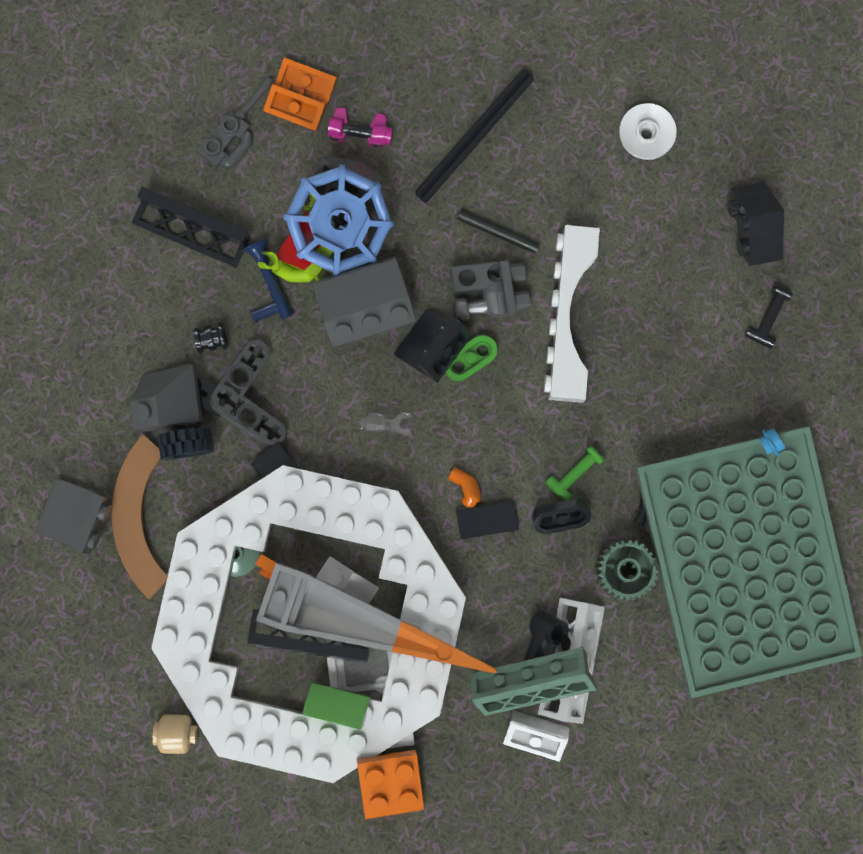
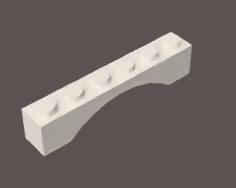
M565 225L562 234H557L556 251H561L560 262L555 261L553 279L559 280L558 290L552 291L551 307H556L555 318H550L549 335L554 336L553 347L548 346L546 364H551V375H545L544 392L549 393L548 400L583 403L586 400L588 370L580 360L573 344L570 331V307L578 281L598 256L600 228Z

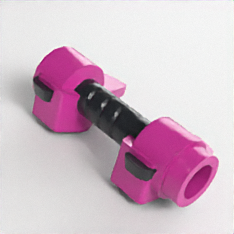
M337 108L334 117H330L328 137L334 142L344 143L347 136L368 139L369 147L381 149L382 146L391 144L393 128L386 126V116L377 113L370 127L348 124L346 108Z

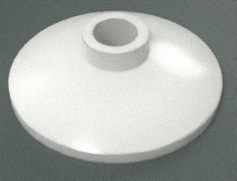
M645 103L631 108L624 115L619 127L622 145L631 155L639 159L652 160L665 155L671 149L676 139L677 131L673 117L666 109L656 104ZM643 130L650 131L651 138H643L641 132Z

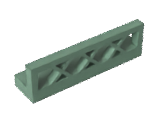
M583 647L497 667V672L495 673L480 671L470 674L471 698L484 716L597 690L596 681L588 669L587 652Z

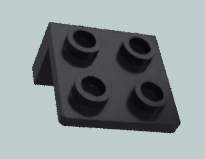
M427 309L399 345L394 355L438 383L472 336L459 320L451 317L447 321Z

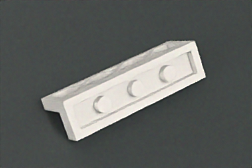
M560 598L556 617L566 622L569 626L570 650L583 647L587 652L588 669L592 675L605 607ZM568 605L578 607L576 620L569 624L566 618ZM561 645L556 647L555 653L563 652ZM589 692L559 699L558 713L549 710L550 701L540 703L538 715L564 722L583 724Z

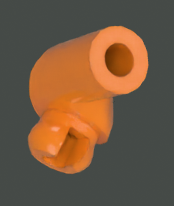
M454 466L448 480L462 487L464 494L462 498L463 505L468 508H474L477 502L481 500L478 481L475 477Z

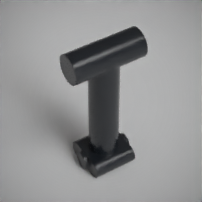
M774 286L771 291L774 297L758 330L750 326L745 337L770 349L774 346L776 338L768 334L784 301H790L793 296L792 292L779 286Z

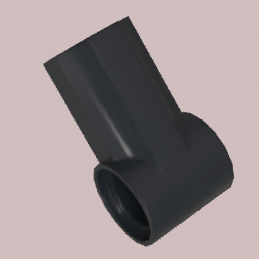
M545 611L537 612L530 621L529 629L533 636L524 661L554 654L556 647L561 645L568 636V624Z

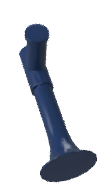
M269 239L251 244L241 252L250 254L255 259L257 265L258 262L268 265L267 256L262 252H266L265 246ZM259 267L270 291L273 303L255 311H250L254 322L257 323L259 320L277 312L281 320L293 316L272 269H261Z

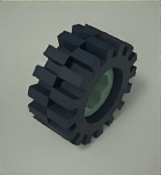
M209 427L179 429L178 431H169L157 436L161 460L183 459L214 452Z

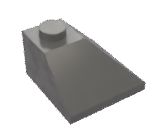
M326 155L322 158L314 174L337 168L339 164H345L346 168L374 182L379 181L381 185L385 179L362 162ZM338 180L318 186L315 189L320 195L337 190ZM345 181V191L359 198L366 192ZM309 196L305 201L306 205H309L311 201ZM372 198L365 202L366 208L372 202ZM340 212L338 216L333 215L331 217L335 226L339 227L340 225L345 226L347 224V221L344 220V213Z
M195 364L142 375L130 401L134 430L152 432L203 422Z

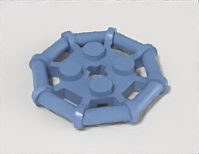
M339 164L337 168L308 178L302 177L300 179L301 184L287 213L283 214V220L287 222L297 251L296 256L299 259L303 258L332 272L333 275H338L341 272L370 262H376V256L390 228L394 227V221L390 218L380 182H374L346 168L345 164ZM338 180L337 190L320 195L315 189L318 186ZM345 181L366 192L359 198L345 191ZM309 193H311L316 200L309 215H299ZM372 198L378 220L370 219L367 213L365 202ZM340 212L344 213V220L347 221V224L345 226L340 225L338 229L334 228V222L331 220V217L333 215L338 216ZM299 222L309 223L314 239L306 244ZM369 227H378L367 248L362 241ZM318 244L334 251V258L332 260L312 249ZM358 246L363 252L340 260V252Z

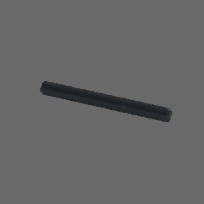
M525 69L518 73L418 187L415 195L421 201L426 203L431 199L530 86L534 79L531 73Z

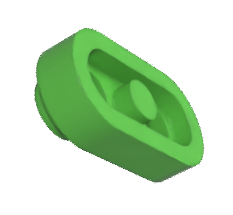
M485 335L477 336L469 341L445 372L446 375L453 381L462 382L489 365L497 355L495 341ZM480 346H484L487 348L488 354L480 356L477 353V349ZM460 362L464 365V370L456 372L453 369V365Z

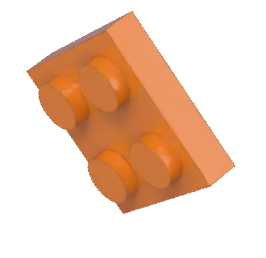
M416 749L357 759L365 819L424 810Z

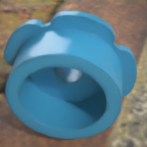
M774 428L768 431L763 430L764 436L759 440L767 454L774 452L776 456H779L778 452L786 448Z

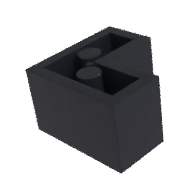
M760 182L731 188V200H728L727 208L730 217L735 218L738 230L740 231V239L736 241L739 256H743L749 266L783 260L784 209L767 184Z

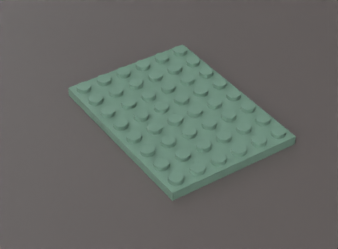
M810 426L777 433L786 448L778 452L779 456H776L774 452L767 454L759 440L761 437L635 467L690 698L863 656Z

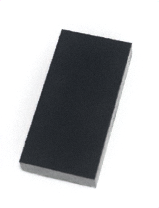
M514 501L456 511L461 540L518 530Z

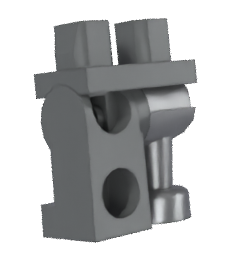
M509 260L452 266L450 268L453 297L481 292L483 300L470 303L467 302L466 298L455 299L456 316L459 321L469 320L470 314H487L491 318L514 316L517 311H522L531 306L528 291L517 293L513 291V283L526 281L525 265L523 264L509 265Z

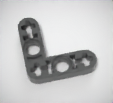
M252 340L243 347L213 390L209 398V404L216 413L266 447H272L276 443L280 444L285 439L286 429L284 425L243 396L270 355L269 348L263 341ZM259 348L261 350L259 355L262 359L256 358L250 366L245 364L252 355L250 350ZM236 369L243 370L247 375L246 383H235L232 378L233 371ZM224 393L229 396L227 401L233 406L238 402L242 405L232 415L230 411L234 408L229 404L220 406L218 404L220 399L217 397V394L219 396H222ZM249 409L255 414L253 424H245L241 421L240 413L242 410ZM263 418L265 422L262 426L266 429L275 427L277 429L275 434L278 436V439L274 437L269 440L266 430L261 427L256 432L254 428L260 424Z

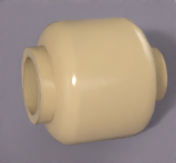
M164 714L159 721L154 723L153 745L157 746L161 753L186 754L191 744L197 743L198 727L192 725V720L188 715Z

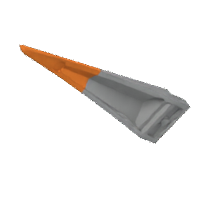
M281 563L275 564L256 619L258 622L287 632L410 655L489 673L497 672L496 668L309 573Z

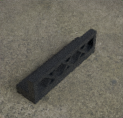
M141 187L137 195L141 203L131 222L132 224L237 269L244 253L241 251L247 247L250 240L247 231ZM147 206L158 210L161 218L160 221L153 224L141 221ZM163 213L168 214L171 217L165 219ZM176 219L182 220L185 223L187 232L179 235L171 234L167 223ZM189 224L196 226L197 228L191 230ZM164 225L165 231L157 227ZM202 230L210 232L213 243L203 247L196 244L192 234ZM215 235L224 239L216 241ZM190 236L191 242L183 238ZM231 241L240 246L232 260L222 255L218 245ZM216 247L218 253L213 252L209 249Z
M253 609L247 646L361 663L368 662L370 650L365 646L361 648L348 647L345 642H340L342 646L334 645L337 642L335 640L329 644L321 643L314 636H310L313 641L304 640L309 635H304L300 639L289 638L280 629H276L269 635L255 633L259 610ZM280 631L283 637L274 635Z

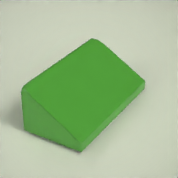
M312 682L302 715L361 729L364 726L370 697Z

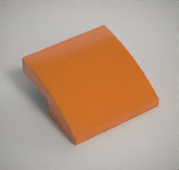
M284 57L275 85L272 84L263 111L317 131L338 78Z

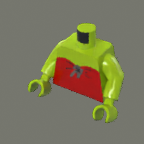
M309 193L308 196L311 201L307 206L304 204L302 209L311 211L316 199ZM299 222L306 244L314 239L309 223ZM289 234L276 254L273 252H262L269 257L268 265L258 262V266L261 269H272L273 273L292 283H309L313 279L319 281L323 274L328 271L303 258L299 259L296 256L297 251L291 234ZM318 244L312 249L332 260L334 258V251Z

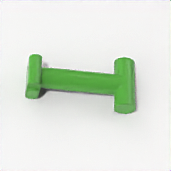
M590 445L586 449L588 454L560 481L552 475L545 482L562 501L570 500L573 497L567 489L595 462L601 464L604 461V458L593 446Z

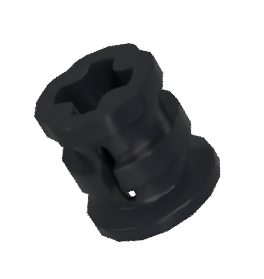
M218 322L217 327L213 328L211 325L205 326L203 330L194 328L193 335L198 353H203L205 349L215 351L216 347L220 346L223 350H227L226 332L222 322Z

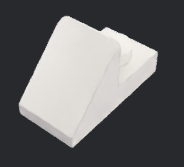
M329 556L317 575V578L368 604L379 589V587Z

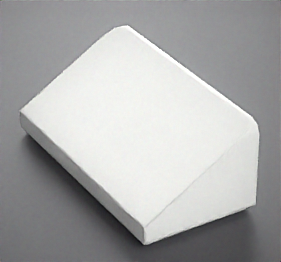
M513 710L503 744L560 762L569 738V727Z

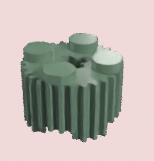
M627 540L611 543V545L606 546L605 550L601 551L603 555H598L600 560L596 561L598 567H595V570L598 571L595 576H598L597 582L601 588L605 589V593H610L609 596L617 599L635 600V598H641V595H646V591L651 590L650 587L652 585H656L654 580L658 579L656 576L659 573L656 570L658 565L654 564L656 559L651 557L653 553L647 552L648 548L644 547L642 543L638 544L637 541ZM628 562L630 564L628 568L633 570L631 575H626L624 578L620 568Z

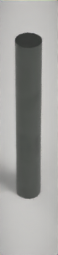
M462 209L457 220L534 254H536L540 245L538 242Z

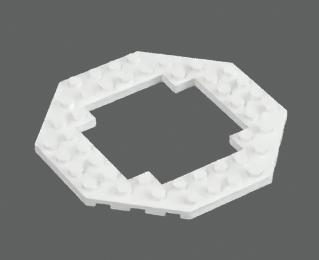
M283 465L177 533L151 649L217 756L334 783L358 768L357 759L377 756L440 716L451 664L393 652L383 698L380 700L370 697L364 726L361 729L305 716L300 711L233 696L239 667L212 661L211 658L236 546L265 552L271 524H276L385 549L379 578L407 585L400 620L453 647L456 645L466 596L399 491Z

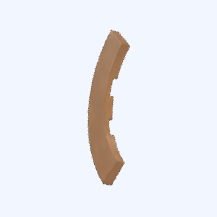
M142 434L127 455L116 481L112 501V526L116 547L126 571L136 586L150 600L167 582L168 574L156 561L144 533V493L151 475L161 459L159 447Z

